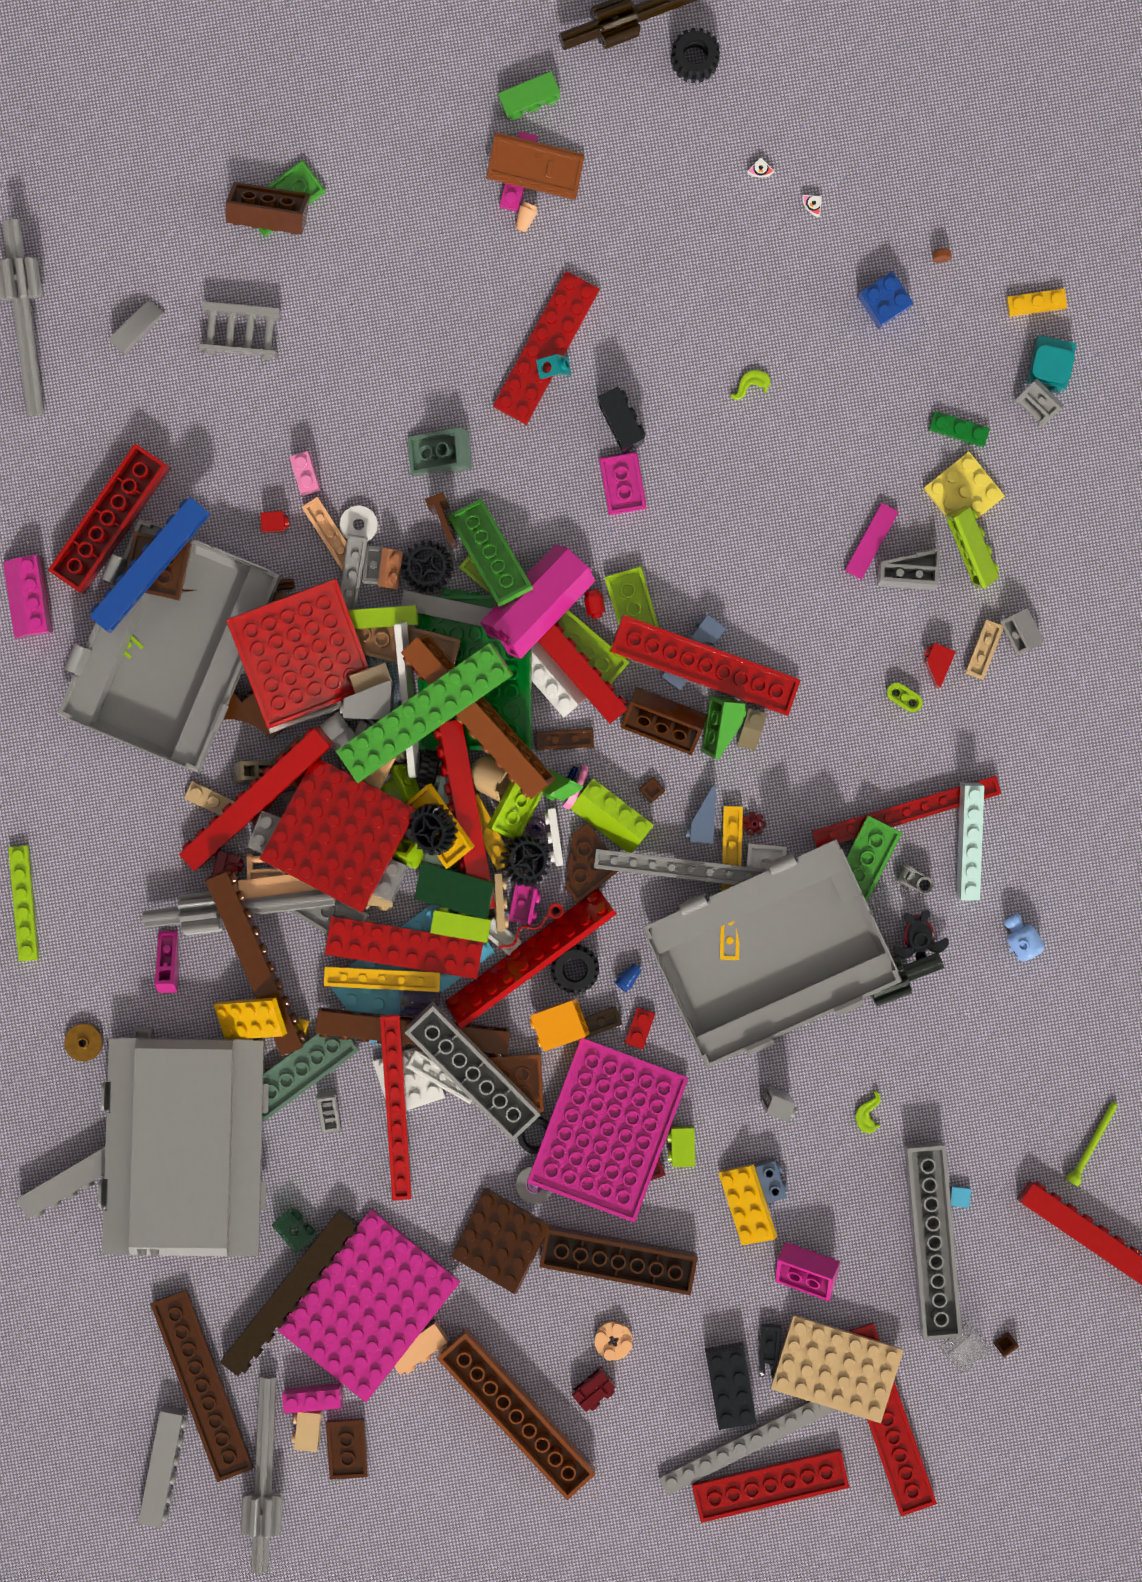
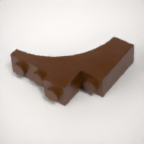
M234 690L223 720L232 719L249 723L261 730L269 739H273L285 730L282 729L270 733L265 725L253 691L247 693L243 701Z

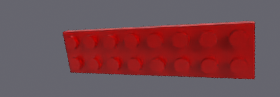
M567 271L564 273L497 397L493 408L527 426L553 378L551 376L540 379L536 360L555 354L565 356L600 291L599 288ZM550 362L543 364V371L545 373L551 371Z
M331 916L325 955L477 979L483 942Z
M840 1449L692 1483L701 1523L850 1488Z

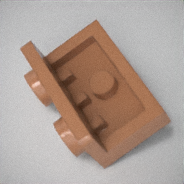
M382 548L378 587L398 590L402 551Z

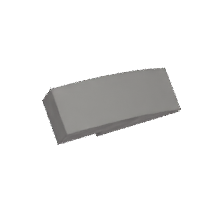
M149 300L128 318L108 341L123 354L127 355L138 341H142L165 313Z

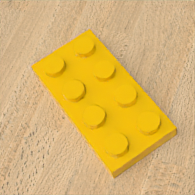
M432 784L426 785L406 803L416 809L427 803H437V805H443L444 809H449ZM455 817L452 818L453 822H458ZM459 823L455 825V828L459 830L455 833L458 837L454 841L455 845L449 851L437 855L446 869L454 865L475 847Z
M276 998L221 1001L214 1004L224 1039L282 1037L287 1034Z
M754 1164L718 1172L741 1245L775 1240L777 1234Z

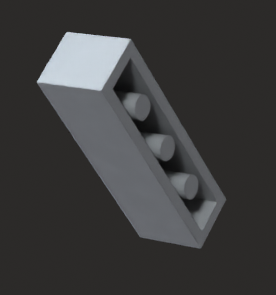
M767 1084L760 1100L766 1114L789 1122V1119H793L797 1111L795 1102L788 1092Z

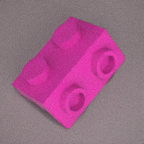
M517 883L515 884L508 921L527 924L528 926H531L532 922H536L538 911H534L535 903L539 904L541 897L538 887H525L524 884L522 886H518Z

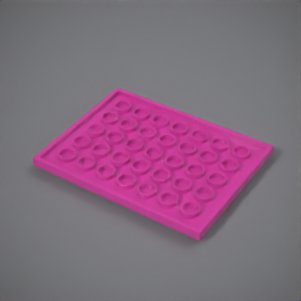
M581 1038L528 1176L527 1183L635 1223L688 1077Z
M373 1209L369 1211L358 1225L357 1231L352 1238L347 1239L346 1245L339 1254L336 1253L330 1266L322 1271V1276L319 1280L312 1284L305 1298H301L294 1312L287 1316L283 1326L277 1329L365 1403L461 1282Z

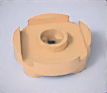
M611 1320L599 1326L594 1342L597 1352L606 1360L611 1361L622 1359L632 1349L633 1338L630 1329L625 1324ZM611 1336L619 1338L616 1345L609 1343Z

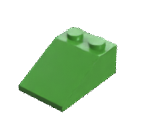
M710 695L701 752L714 759L721 757L743 723V718L746 716V704L732 697Z

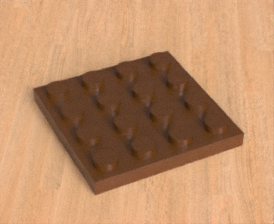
M484 1188L451 1257L511 1293L517 1294L550 1224L492 1190Z

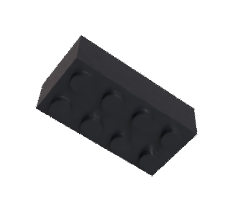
M743 1343L705 1348L718 1429L722 1430L757 1424Z

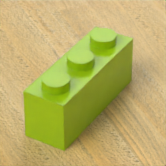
M439 906V909L434 910L430 933L488 943L492 919L487 918L485 920L461 912H450V909Z

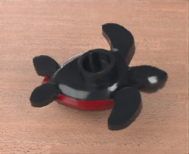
M928 910L921 912L920 916H912L909 913L904 914V920L907 922L904 931L906 947L893 946V951L897 956L909 958L916 953L915 958L918 960L927 956V950L933 953H941L949 945L948 938L934 942V930L927 921L930 917Z

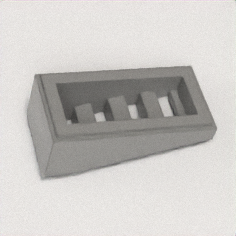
M336 1091L318 1092L316 1100L322 1133L341 1131ZM333 1106L331 1109L323 1110V1107ZM335 1114V1116L324 1117V1115ZM336 1121V1124L325 1125L326 1122Z

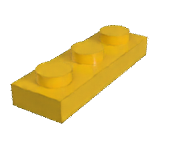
M1065 288L1007 296L1006 298L1009 317L1067 308Z

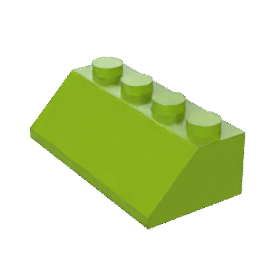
M964 506L944 516L972 584L984 589L999 578L997 574L999 568L996 562L991 559L992 551L990 546L984 542L983 537L985 534L982 527L977 525L976 519L978 517L975 510L969 506Z
M594 778L570 808L628 853H632L654 826Z

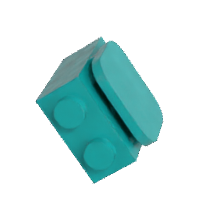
M1038 335L1035 338L1025 384L1030 385L1037 378L1052 393L1059 394L1060 391L1066 390L1073 369L1077 343Z

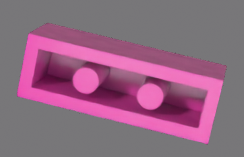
M342 1383L285 1388L282 1393L283 1413L340 1409L343 1404Z

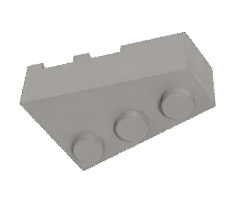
M940 547L931 551L919 552L914 555L881 562L878 567L877 586L935 590L939 583Z

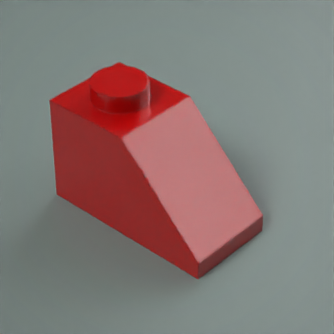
M932 643L931 646L928 645L923 656L926 657L924 662L935 687L939 688L942 686L956 651L937 643Z

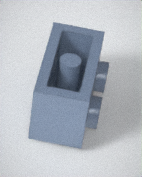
M774 1158L754 1164L766 1203L769 1204L787 1198L785 1192L789 1190L786 1181H782L780 1174L783 1173L780 1162L776 1163Z

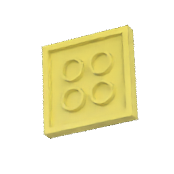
M967 452L923 488L944 515L964 506H969L975 510L979 518L1005 497L970 452Z

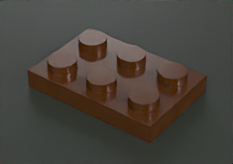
M365 1418L327 1420L326 1435L329 1479L368 1477Z

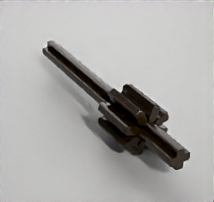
M608 0L591 7L590 18L592 21L560 32L558 35L563 50H567L597 38L602 47L607 49L638 37L640 34L639 22L697 0H645L635 5L632 0Z

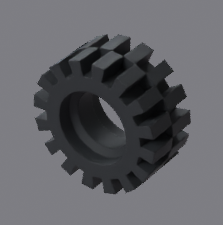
M425 749L419 783L435 785L440 762L437 751Z

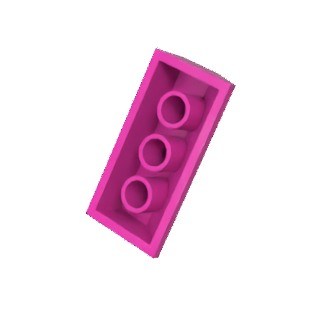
M32 555L3 562L14 638L53 633L42 557Z

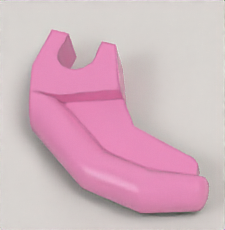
M587 765L582 766L576 782L582 786L588 774ZM580 791L567 798L562 807L569 810L575 803Z

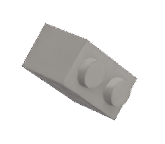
M1028 607L1000 621L1017 655L1023 654L1045 642Z

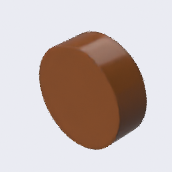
M938 249L932 253L933 262H946L952 259L950 249Z

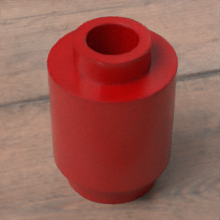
M593 590L584 593L585 598L583 599L587 616H591L592 619L603 617V613H606L600 591Z

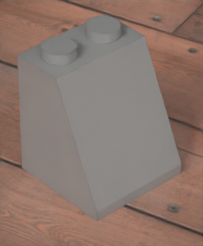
M386 681L344 698V702L340 703V714H343V718L381 720L394 710L395 682Z

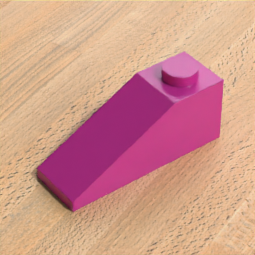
M158 931L154 984L158 993H178V931Z

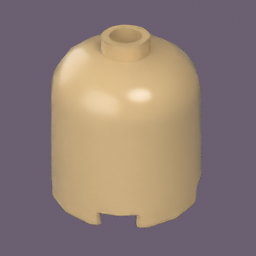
M482 756L470 765L474 789L500 802L510 783L507 777L508 773L495 764V758Z

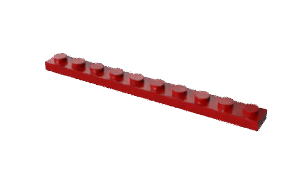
M996 776L972 782L984 785V799L1001 794ZM960 786L812 830L816 848L837 839L838 843L856 838L867 815L890 827H894L960 806Z
M400 1014L380 1015L392 1201L411 1199Z

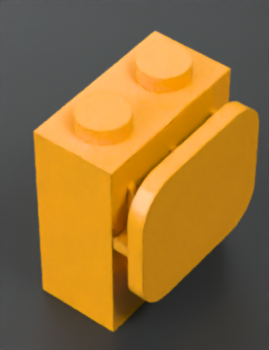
M577 998L551 1005L530 1015L531 1027L536 1030L538 1035L537 1043L540 1048H543V1051L579 1040L590 1034Z

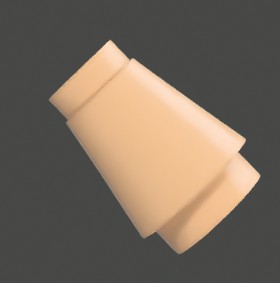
M523 201L522 206L520 205L515 228L526 232L537 215L538 207Z

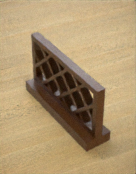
M442 492L426 498V504L432 515L438 514L448 543L452 549L456 548L457 544L445 514V510L451 509L445 494Z

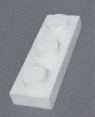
M550 808L548 813L544 814L546 825L550 824L551 832H547L549 844L553 843L554 850L550 851L551 863L555 862L556 866H562L563 858L556 809Z

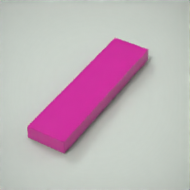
M884 503L880 504L844 571L862 580L894 522L898 511Z

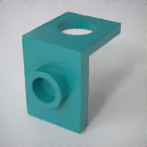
M555 354L536 360L540 379L554 375H572L568 356ZM545 362H550L551 371L548 373L543 371V364Z

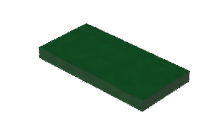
M423 861L421 862L414 899L486 920L489 916L496 882Z

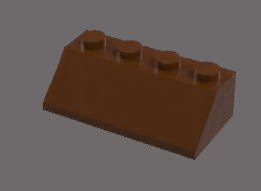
M234 182L226 200V223L302 235L306 225L310 194Z
M636 687L620 728L692 755L703 731L708 714Z

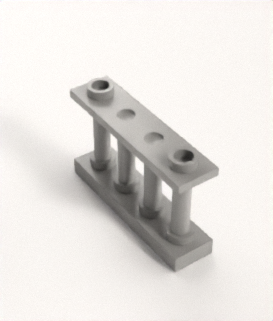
M202 301V310L208 315L206 344H198V348L203 351V354L215 355V352L261 356L263 360H272V357L278 358L277 352L271 350L273 324L276 322V319L281 320L282 312L279 308ZM218 314H224L228 318L225 346L214 345L216 317H218ZM238 316H245V319H247L244 348L233 347L235 319ZM257 318H264V321H266L263 349H252L254 321Z

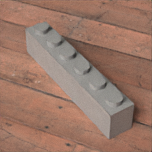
M105 1146L17 1198L16 1201L27 1219L32 1216L35 1219L45 1213L44 1209L49 1206L51 1209L61 1204V1199L65 1197L67 1199L72 1198L78 1194L76 1190L82 1187L84 1190L94 1185L93 1180L98 1177L104 1179Z
M163 1406L160 1410L138 1524L161 1528L163 1523L168 1520L169 1510H167V1505L171 1503L173 1492L170 1489L171 1484H175L177 1473H174L175 1466H178L180 1454L177 1453L178 1448L182 1447L184 1436L181 1433L182 1428H186L188 1417H185L186 1410Z

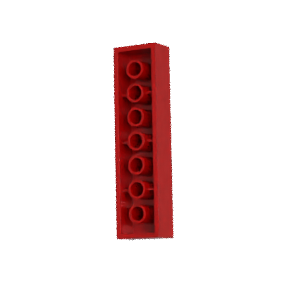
M134 443L48 571L78 592L85 594L171 468Z

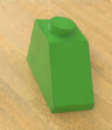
M548 769L556 779L542 792L545 793L544 797L552 801L555 798L564 801L581 791L583 786Z

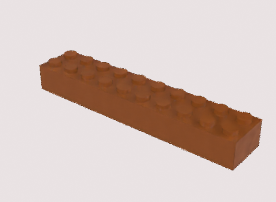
M428 634L416 637L401 652L406 664L412 665L416 670V675L421 680H425L429 685L456 667ZM481 697L455 716L460 724H464L469 729L468 733L470 736L479 740L481 748L495 758V764L508 773L507 777L509 780L519 785L521 793L526 798L533 799L556 779L484 697Z
M467 1327L445 1349L438 1353L437 1360L566 1500L572 1497L596 1475L595 1466Z

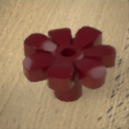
M749 812V817H743L745 824L742 825V829L744 831L748 830V835L753 836L754 832L760 835L762 833L761 828L766 827V822L761 821L763 815L758 814L756 816L755 812Z

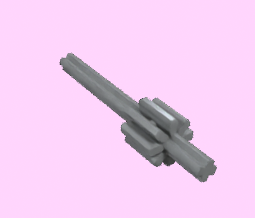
M3 220L7 258L0 260V300L13 302L27 416H43L44 408L30 300L42 297L38 260L33 257H24L20 220Z
M316 890L248 898L244 903L247 908L251 909L253 915L336 906V899ZM210 891L181 894L178 907L143 911L142 915L144 928L181 924L182 933L186 936L221 932L224 924Z
M271 1375L259 1377L255 1485L253 1492L247 1491L243 1493L240 1533L244 1536L250 1535L252 1537L251 1573H256L255 1575L268 1573L269 1539L271 1535L278 1536L282 1531L283 1494L272 1490L277 1377Z

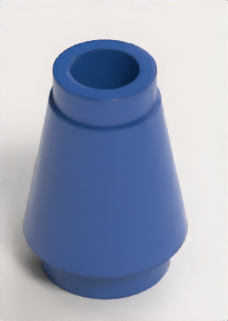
M633 963L616 977L617 979L614 983L624 992L628 989L631 990L642 970Z

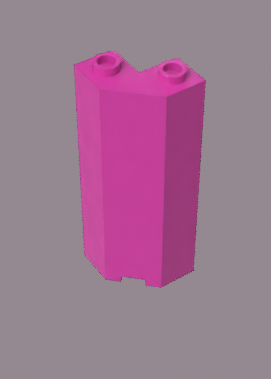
M555 544L526 574L533 590L501 607L496 605L480 621L487 635L500 640L509 655L521 659L595 582L592 570L567 547Z

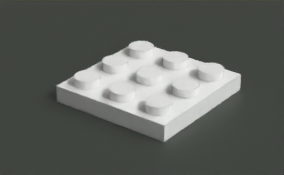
M417 1047L402 1051L406 1111L446 1097L443 1088L405 1067L414 1049L427 1056ZM382 1057L373 1060V1064L385 1097Z

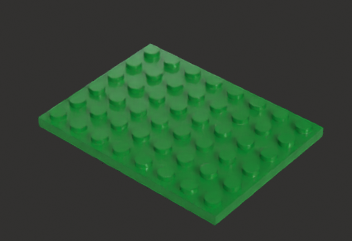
M492 595L434 596L492 609L497 605ZM418 613V629L461 640L455 666L492 642L513 673V676L483 697L531 750L532 648L519 659L509 655L501 641L488 636L482 626ZM418 677L419 693L429 684ZM463 724L467 750H483L479 740L472 738L468 733L469 729ZM433 732L418 741L419 750H437V746H439L438 739H435Z

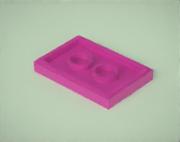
M637 452L599 458L609 516L647 509Z

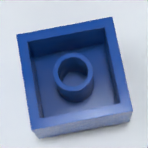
M893 271L861 291L858 295L859 301L878 329L910 309L914 304Z

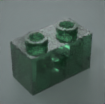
M290 1207L272 1223V1226L297 1254L313 1241L316 1235L314 1234V1228L302 1220L303 1216L299 1210H294ZM297 1226L299 1230L293 1232L291 1229Z

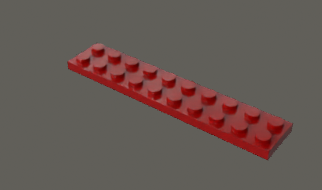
M626 615L621 616L609 651L785 716H789L801 681L795 677Z
M597 888L566 911L560 918L554 920L513 950L510 956L504 957L477 977V979L447 999L445 1003L461 1029L614 917L616 912L600 889Z
M873 1322L849 1330V1332L880 1341ZM894 1382L881 1423L868 1419L867 1421L901 1516L936 1505L937 1502Z

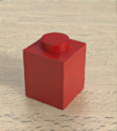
M284 511L260 513L261 532L264 534L287 532V527H290L289 516H286Z

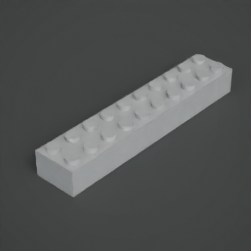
M942 1141L904 1145L920 1335L923 1340L962 1337L946 1145Z

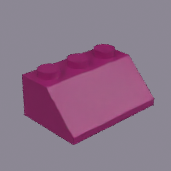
M785 1242L777 1261L775 1282L830 1302L839 1273L840 1261Z

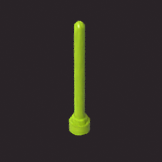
M1116 1102L1110 1103L1074 1171L1068 1172L1065 1180L1079 1187L1082 1181L1081 1173L1118 1105Z

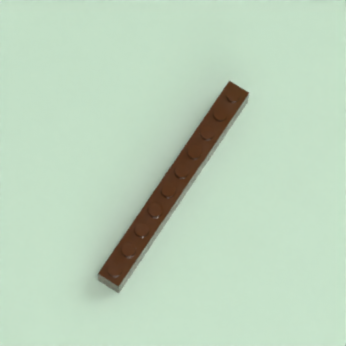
M229 868L209 876L205 882L256 999L276 998L287 1031V1034L282 1037H273L281 1056L303 1048L306 1036L297 1025L299 1021L296 1013H292L290 1009V999L287 995H284L282 990L284 988L283 983L275 974L276 967L274 962L270 961L267 956L268 948L265 943L261 942L259 937L261 936L260 930L257 925L254 926L252 911L244 903L246 900L242 890L238 889V880L235 873H231Z
M319 1007L315 1034H319V1037L323 1038L339 1036L338 1038L341 1040L358 1038L360 1042L376 1040L377 1043L382 1044L380 1015L384 1014ZM400 1016L402 1046L413 1044L419 1048L405 1034V1027L415 1018ZM468 1024L461 1029L483 1053H491L495 1057H502L503 1054H508L509 1028Z

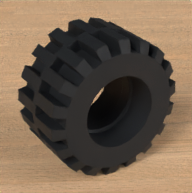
M691 28V32H688V30L683 31V35L679 34L677 40L674 41L671 52V64H673L674 72L677 71V76L679 78L681 76L684 77L683 81L687 82L690 79L692 80L691 83H695L696 80H699V83L704 82V78L708 80L711 74L715 73L720 58L719 43H716L717 39L715 36L711 37V32L707 31L704 33L702 28H699V31ZM697 47L705 52L707 58L702 63L693 64L686 60L684 53L689 48Z
M576 944L555 959L551 965V975L555 984L567 993L578 994L590 989L596 983L599 975L598 960L592 950H589L586 946ZM570 958H580L585 962L587 970L581 979L572 980L565 975L564 964Z

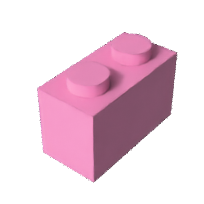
M306 451L289 456L300 494L306 496L321 491L311 454Z

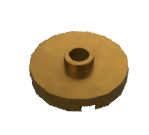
M81 1023L68 1030L64 1046L71 1058L86 1062L100 1054L103 1048V1037L97 1027L88 1023ZM82 1039L86 1041L85 1046L80 1044Z

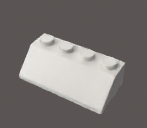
M537 642L532 647V682L565 718L587 698Z

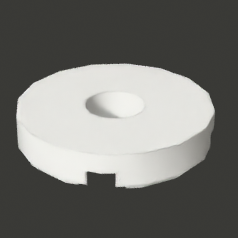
M360 505L352 506L341 516L340 530L347 540L348 534L368 537L367 542L376 535L378 530L377 517L369 508ZM356 520H363V529L356 530L354 522Z

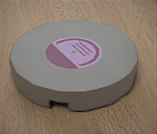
M527 1166L517 1176L516 1191L519 1197L527 1203H542L549 1198L552 1192L527 1183L532 1166Z

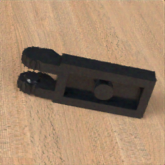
M761 1323L759 1377H764L765 1364H772L770 1375L771 1378L774 1376L779 1360L780 1324Z

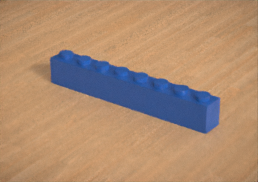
M191 497L184 499L180 503L179 511L169 516L166 521L168 524L155 533L153 536L155 539L152 543L146 544L141 550L142 555L138 559L132 560L128 566L130 569L117 578L115 587L113 589L109 588L103 595L104 600L100 604L97 603L90 612L92 614L89 617L107 632L112 633L211 515Z

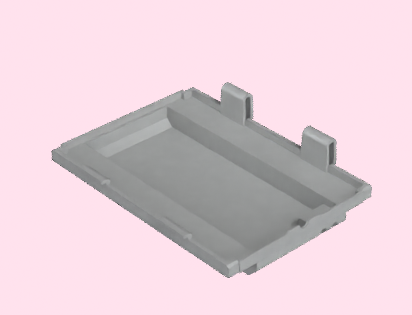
M139 519L134 531L155 535L160 528L163 529L164 527ZM133 535L123 558L112 554L102 576L104 582L112 584L114 587L117 584V578L122 573L125 574ZM191 538L188 543L192 544L183 590L196 591L183 592L180 601L144 593L112 633L107 632L95 623L85 646L87 648L74 644L64 669L74 673L76 676L73 675L58 715L180 767L200 773L215 735L218 733L229 707L228 704L244 668L225 619L270 603L282 576L270 569ZM131 636L138 640L144 646V648L140 649L131 640ZM130 641L132 643V647L127 649V646ZM125 651L132 656L130 659L124 655Z
M837 839L798 856V860H795L794 852L780 857L767 864L770 870L709 896L710 900L708 901L705 899L706 892L680 903V910L642 927L687 1029L707 1068L745 1051L748 1056L774 1045L773 1039L833 1012L840 1016L864 1005L862 999L902 982L897 966ZM734 921L733 925H728V923ZM725 925L724 956H735L737 928L739 960L720 959L721 926ZM728 937L734 939L732 944H727L726 939Z
M187 1038L109 1039L107 1081L111 1082H103L101 1091L102 1111L110 1109V1112L106 1113L104 1179H100L98 1186V1208L102 1209L107 1206V1210H103L102 1254L243 1257L259 1255L260 1210H266L267 1181H261L263 1113H268L269 1084H264L265 1041L254 1039Z

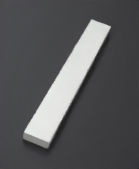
M399 622L394 625L401 704L414 696L411 666L406 664L403 660L404 656L401 654L409 645L407 622ZM417 742L406 750L409 778H415L420 775L421 764L419 743Z

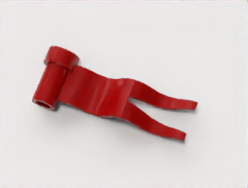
M558 903L551 904L548 908V914L543 917L538 926H519L516 931L515 940L510 944L498 946V949L514 946L521 929L536 930L543 926L549 916L554 919L560 918L564 913L563 907ZM554 907L558 908V912L556 914L552 913V909Z

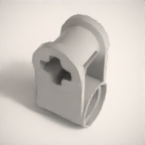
M905 863L903 864L904 868L901 874L895 878L899 883L923 894L930 893L934 887L933 881L929 877ZM921 880L928 881L929 886L926 890L920 889L919 883Z

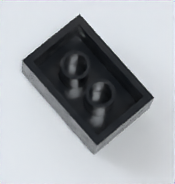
M616 387L598 396L597 404L622 454H625L643 445L646 433L641 424L637 425V415L633 407H628L629 399L624 389L620 391L619 387Z

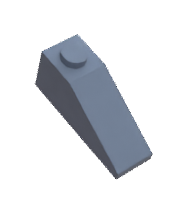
M717 786L710 787L691 820L690 826L686 827V838H689V842L713 844Z

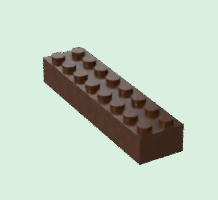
M550 1225L544 1237L539 1267L691 1296L698 1256L695 1252Z

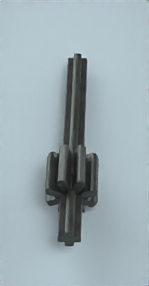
M934 953L902 965L897 955L892 956L902 982L875 993L871 997L875 1005L880 1006L912 994L910 981L944 969L939 953Z

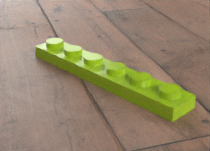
M29 845L8 847L18 961L38 960L39 950Z

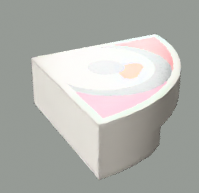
M760 158L747 173L752 177L762 178L769 177L774 173V170Z
M802 195V203L807 211L813 216L820 217L822 196Z

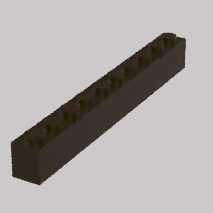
M342 1209L336 1212L220 1361L222 1365L236 1376H239L241 1372L244 1374L252 1365L250 1363L253 1357L257 1359L263 1351L262 1345L265 1342L269 1343L275 1336L273 1331L276 1327L281 1328L287 1320L285 1318L287 1313L290 1312L292 1314L299 1305L296 1303L300 1297L304 1299L310 1291L309 1285L312 1282L316 1283L322 1276L320 1271L323 1267L328 1268L334 1260L332 1258L334 1253L337 1252L339 1254L346 1245L343 1243L347 1237L351 1239L357 1231L355 1227L358 1223Z

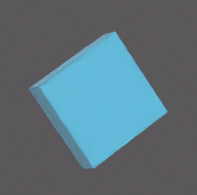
M951 1186V1206L969 1208L971 1188Z

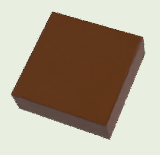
M654 777L639 788L650 803L654 802L665 792Z

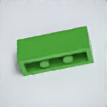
M552 71L498 93V98L507 120H517L523 116L522 114L529 111L530 113L536 112L541 106L546 104L553 105L561 98Z

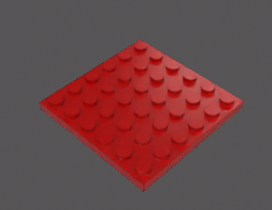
M336 578L225 619L267 729L354 695L349 675L369 668Z
M318 759L308 768L259 859L363 913L410 826L409 820L413 818L411 814L416 811V808L363 781L357 783L352 775Z

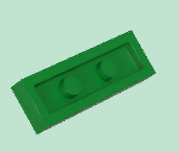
M935 411L928 431L983 448L990 428Z

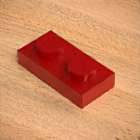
M640 1007L636 1008L625 1044L643 1050L655 1012Z

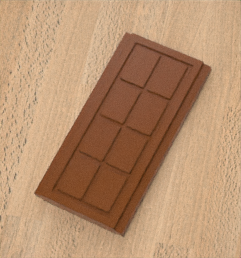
M495 132L486 179L576 200L584 154Z

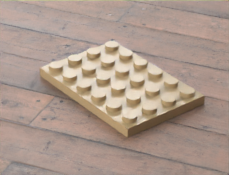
M793 1314L770 1389L881 1423L904 1350L891 1344Z

